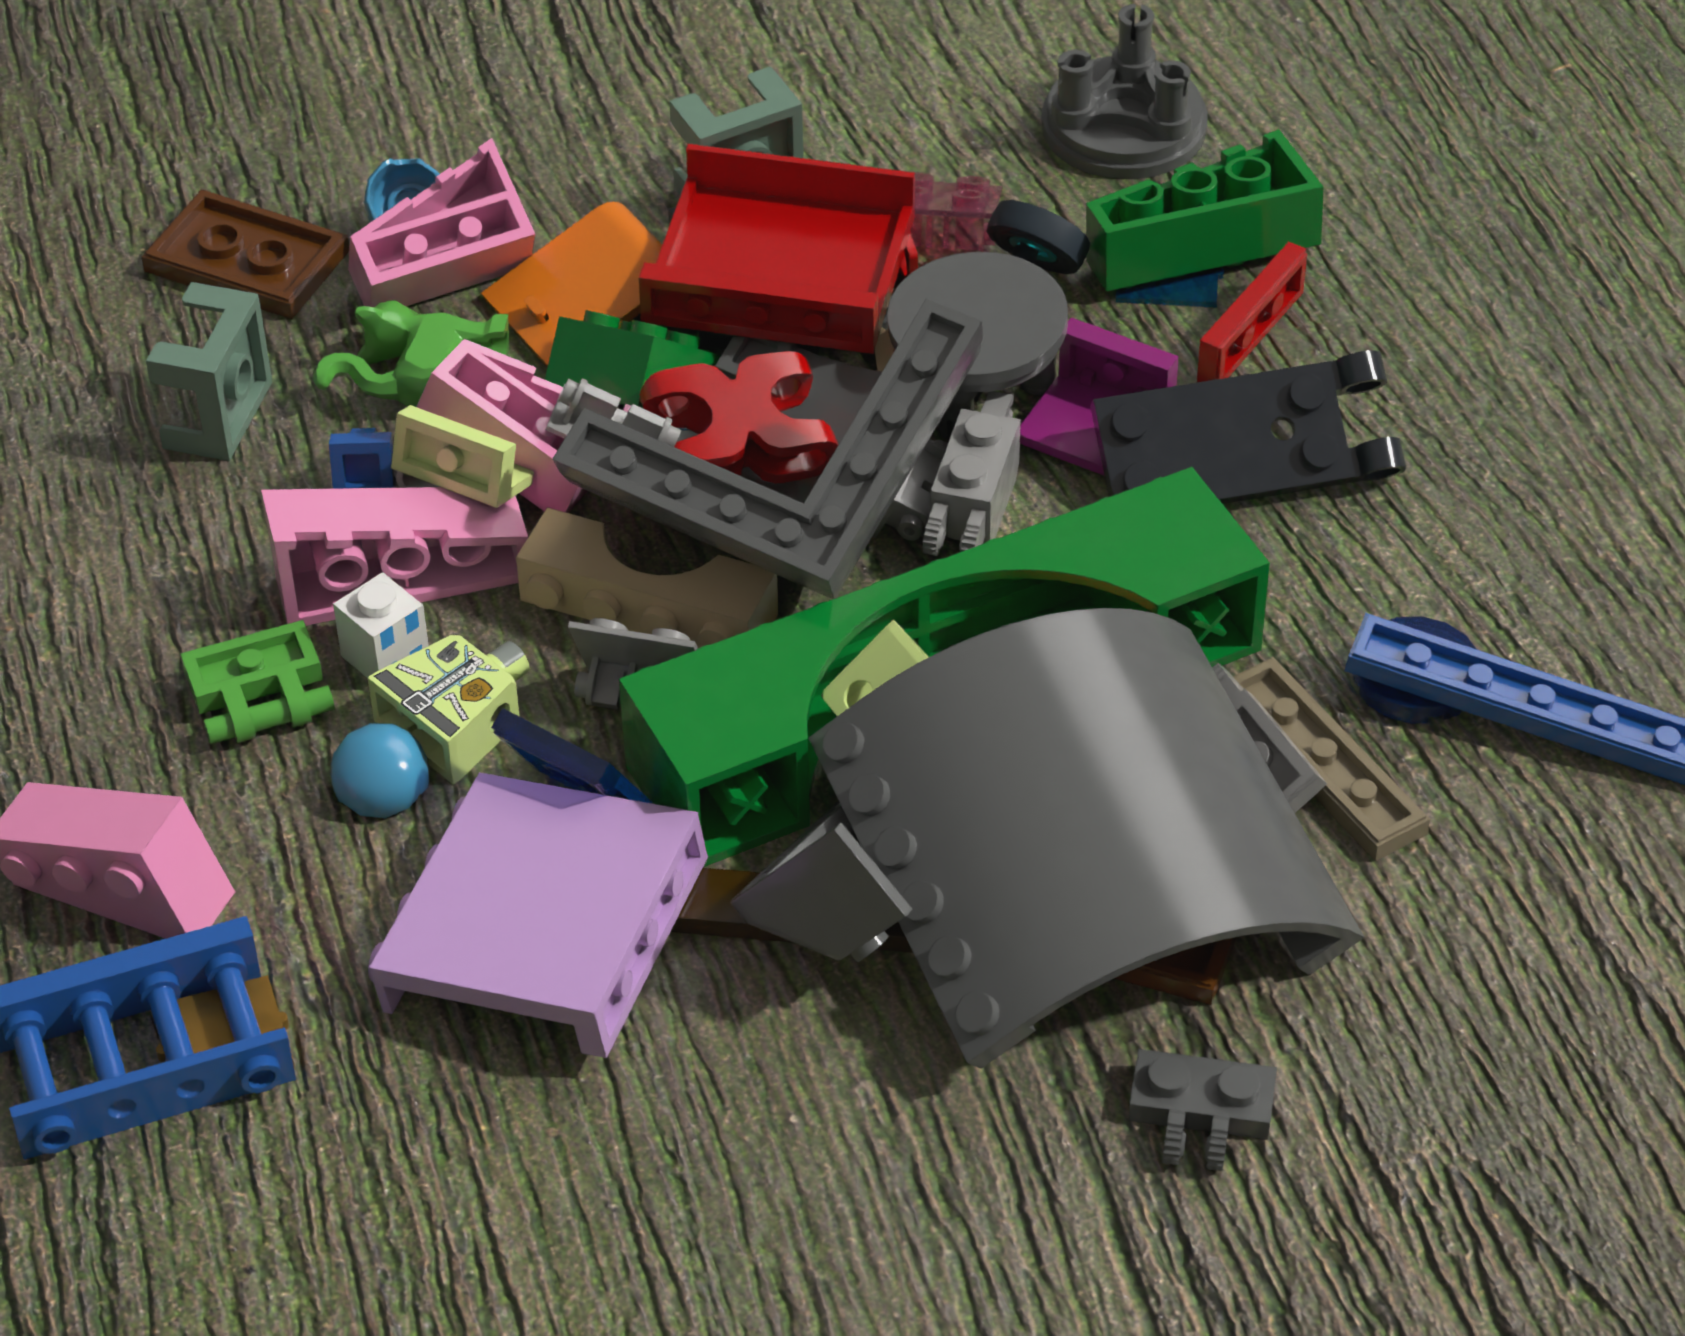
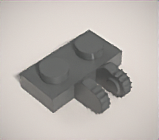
M1138 1049L1130 1099L1129 1121L1167 1126L1163 1153V1163L1179 1165L1180 1158L1184 1155L1186 1133L1184 1129L1211 1132L1207 1137L1205 1149L1207 1169L1223 1171L1228 1134L1268 1140L1277 1067Z

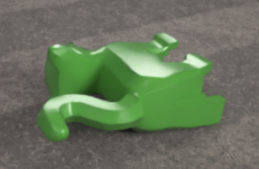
M395 300L381 302L374 307L360 306L356 308L355 315L363 326L365 344L359 350L357 356L351 353H334L325 356L315 367L312 379L318 389L326 390L334 378L347 376L352 378L366 395L381 399L397 400L407 407L409 405L417 407L431 373L464 339L508 356V314H494L487 322H474L448 313H416ZM401 356L395 369L382 375L375 373L368 365Z

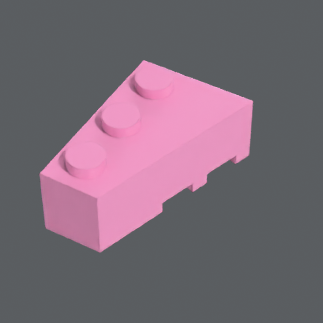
M491 138L479 146L476 155L454 170L449 167L436 176L435 183L411 200L406 197L350 236L348 270L364 306L374 307L388 300L398 301L404 306L419 303L506 275L532 255L535 232L493 139Z
M464 339L431 373L417 408L515 443L514 464L534 472L532 485L519 494L544 512L546 508H551L569 513L588 491L570 483L559 472L552 460L564 438L545 429L563 387L534 376L536 370L534 366ZM625 404L623 411L628 412L631 405Z
M27 782L0 817V868L13 885L165 939L212 926L235 893L182 797Z

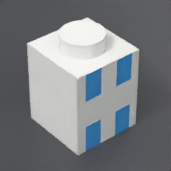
M383 572L333 603L341 656L367 678L373 673L429 646L423 604Z

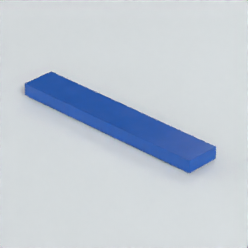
M1365 613L1344 671L1685 785V718Z

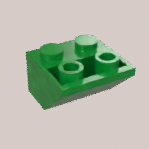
M585 310L583 321L559 316L545 380L563 387L568 379L580 383L583 378L588 381V384L621 398L620 405L634 404L643 408L639 394L645 381L651 375L665 369L704 363L715 366L721 355L700 350L701 338L670 331L667 330L668 328L635 320H632V322L623 321L614 316Z

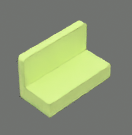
M411 405L397 413L391 469L496 508L532 485L534 475L532 470L514 464L515 443Z

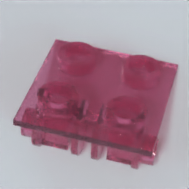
M915 172V217L910 231L915 246H921L923 215H927L926 247L928 248L933 246L935 216H944V249H949L952 217H956L955 249L983 251L984 245L995 246V243L986 232L988 225L986 219L991 218L993 211L998 206L1003 186L990 185L988 178L980 176L958 177L956 183L934 182L933 175Z

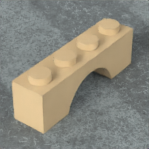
M546 508L516 556L520 601L534 604L543 609H552L588 620L594 618L613 620L626 626L627 631L652 634V630L657 628L676 630L687 635L690 641H695L698 648L752 630L761 624L771 623L778 616L777 575L751 563L718 555L705 565L681 574L653 575L642 573L620 563L610 553L605 544L604 523L551 508Z

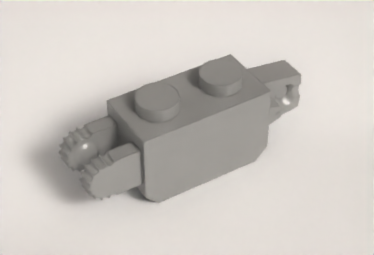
M990 391L981 412L961 408L930 491V515L925 527L922 546L924 554L939 555L945 538L960 540V552L996 538L1019 467L1021 427L1020 419L1013 418V411L1011 410L1013 405L1012 394Z

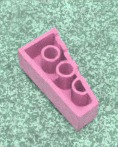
M442 487L261 490L275 576L287 624L303 620L305 626L335 620L333 603L382 572L420 603L519 583L516 556L528 539V534L516 495L496 508Z

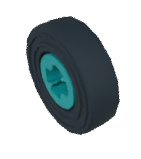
M1015 200L1001 201L993 211L986 229L989 238L1009 254L1016 244L1019 245L1020 242H1023L1039 250L1035 265L1044 270L1061 274H1075L1084 263L1091 244L1087 235L1063 217L1044 208Z

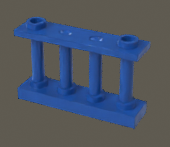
M247 916L0 985V1053L15 1049L30 1100L29 1102L9 1107L24 1160L46 1153H58L76 1144L246 1094L266 1092L277 1085L296 1080L289 1038L285 1027L261 1033L244 981L261 977L254 937ZM213 989L218 990L235 1042L194 1053L177 1000ZM151 1010L167 1062L126 1073L110 1022ZM83 1030L98 1082L57 1093L42 1041Z

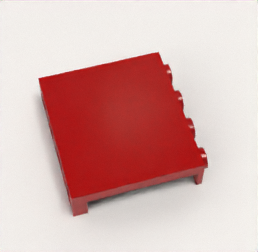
M688 144L686 147L687 179L656 264L644 262L638 277L641 322L874 354L915 217V172Z

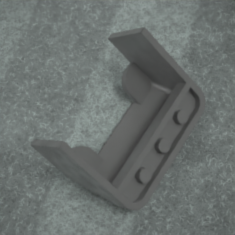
M839 800L730 901L731 905L749 925L837 961L850 954L857 963L876 950L889 937L885 932L886 929L906 917L913 910L861 847Z

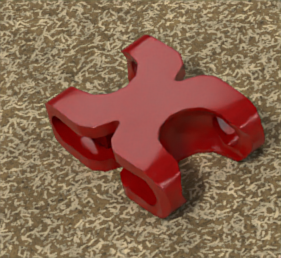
M784 351L749 356L739 363L736 379L730 380L717 367L704 363L665 369L651 375L645 381L639 394L643 409L663 418H671V426L687 428L698 434L676 442L675 448L739 476L742 475L744 467H749L762 480L772 483H785L815 477L822 474L838 447L835 434L830 425L821 419H793L781 413L801 405L808 397L813 382L810 365L807 359L798 352Z

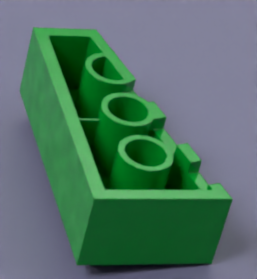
M1278 129L1263 135L1261 146L1248 151L1240 144L1221 151V161L1204 168H1199L1193 162L1174 169V175L1171 180L1165 183L1158 184L1147 179L1087 202L1086 235L1091 244L1086 256V262L1106 291L1115 289L1126 290L1134 288L1138 284L1170 277L1182 278L1193 272L1221 266H1237L1245 261L1276 255L1288 241L1303 248L1321 245L1324 186L1281 130Z

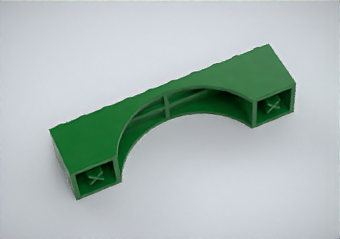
M1189 467L619 678L626 768L648 803L698 812L708 856L703 866L706 867L810 826L809 803L820 761L810 743L809 737L837 717L821 697L823 690L893 620L931 657L982 633L1044 615L1097 608L1133 609L1155 613L1186 626L1192 631L1211 667L1217 663L1223 666L1257 653L1262 649L1270 562L1194 468Z

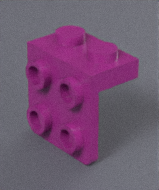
M1071 317L1068 320L1065 339L1059 348L1058 376L1021 423L1020 443L1034 450L1104 475L1090 408L1093 399L1177 386L1179 356Z

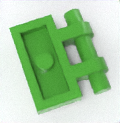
M303 620L180 653L183 670L199 714L221 708L226 710V714L203 720L210 745L232 738L235 739L237 744L256 739L255 732L289 722L295 728L312 723L311 716L335 710L333 697L328 685L305 692L303 690V685L323 680L321 664ZM278 692L282 696L280 699L248 707L246 701Z

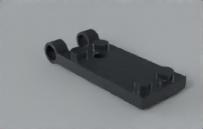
M1376 350L1361 351L1345 355L1334 361L1093 399L1090 408L1109 497L1189 467L1194 468L1222 504L1359 481L1380 480L1404 472L1407 467L1401 440L1398 437L1374 439L1348 448L1337 399L1339 395L1365 393L1387 384L1381 352ZM1277 420L1288 422L1293 430L1292 437L1288 440L1277 439L1271 431L1272 423Z

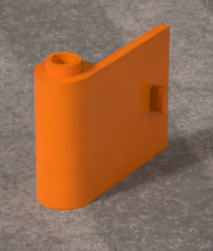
M607 202L585 215L481 292V294L497 314H508V326L542 363L548 367L559 316L583 321L585 310L614 316L629 322L640 314L638 277L644 262L656 264L662 243L622 203ZM544 315H546L549 318L547 322L544 318Z

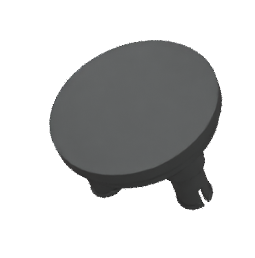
M1136 4L1126 5L1120 9L1118 13V46L1114 48L1112 56L1091 59V55L1085 51L1068 50L1063 52L1058 58V80L1052 86L1042 108V133L1047 145L1060 159L1083 172L1112 179H1142L1158 176L1190 161L1198 153L1205 141L1208 122L1207 109L1198 88L1190 80L1191 70L1186 64L1179 61H1156V53L1151 47L1154 12L1145 5H1141L1140 22L1135 23Z
M966 252L931 261L916 269L894 291L887 312L888 333L894 349L897 348L926 298L982 321L984 337L981 351L938 424L939 433L943 437L948 438L950 435L949 421H952L954 429L961 408L974 411V398L978 392L997 391L1021 384V388L1029 394L1044 395L1057 378L1056 354L1065 339L1068 328L1067 301L1056 280L1037 265L1002 253Z

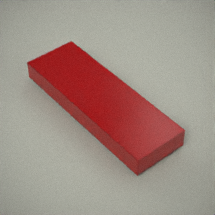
M1288 241L1200 339L1197 382L1228 378L1303 294L1307 261L1306 248Z

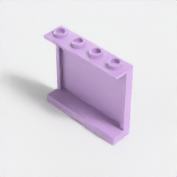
M479 772L467 795L457 801L453 810L452 821L439 844L433 845L429 850L425 861V869L412 892L405 894L398 907L397 918L383 942L378 943L371 953L368 967L369 978L374 983L383 1012L393 1014L404 992L408 991L574 1025L581 1053L607 1058L708 858L698 812Z

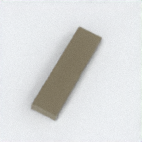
M1274 657L1233 676L1243 689L1245 688L1260 702L1326 781L1327 785L1314 797L1375 861L1428 835L1429 817Z

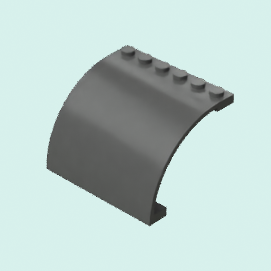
M1097 608L1049 614L1012 623L953 645L913 665L870 692L809 737L861 847L913 909L898 922L967 1063L982 1069L1036 1031L1033 1024L1061 1006L1124 973L1180 951L1243 935L1279 932L1298 968L1311 975L1365 938L1192 631L1173 619L1133 609Z

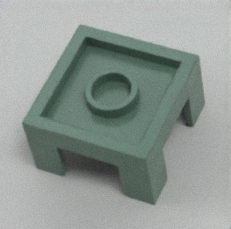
M771 66L748 74V82L764 101L715 117L699 96L694 93L669 101L671 123L687 144L804 158L802 103ZM679 167L673 170L674 189L681 195L687 174Z
M191 282L182 297L183 305L221 312L223 314L203 349L168 342H157L146 359L148 375L152 383L196 392L202 430L162 424L159 430L162 448L230 461L272 384L259 295Z

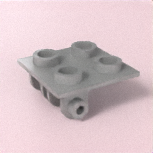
M604 618L591 619L589 624L569 621L568 625L569 631L589 673H578L574 689L575 697L585 698L586 705L618 710L620 704L619 678L698 649L695 641H690L687 635L672 629L657 628L652 630V634L627 631V627L623 624Z

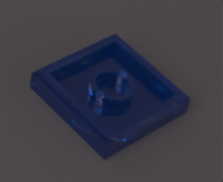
M502 708L491 727L494 730L493 733L536 771L571 789L652 803L609 762Z

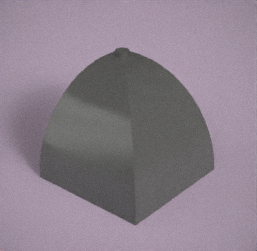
M926 298L883 371L870 370L839 362L800 348L796 343L734 335L715 365L730 380L736 379L739 363L749 356L793 351L801 353L807 359L813 374V382L808 397L801 405L781 413L793 419H821L830 425L833 430L838 447L822 474L815 477L785 483H772L762 480L749 467H744L742 475L739 476L586 408L582 410L552 460L559 472L570 483L830 599H835L981 351L984 337L982 321ZM678 428L681 432L677 442L698 434L687 428Z

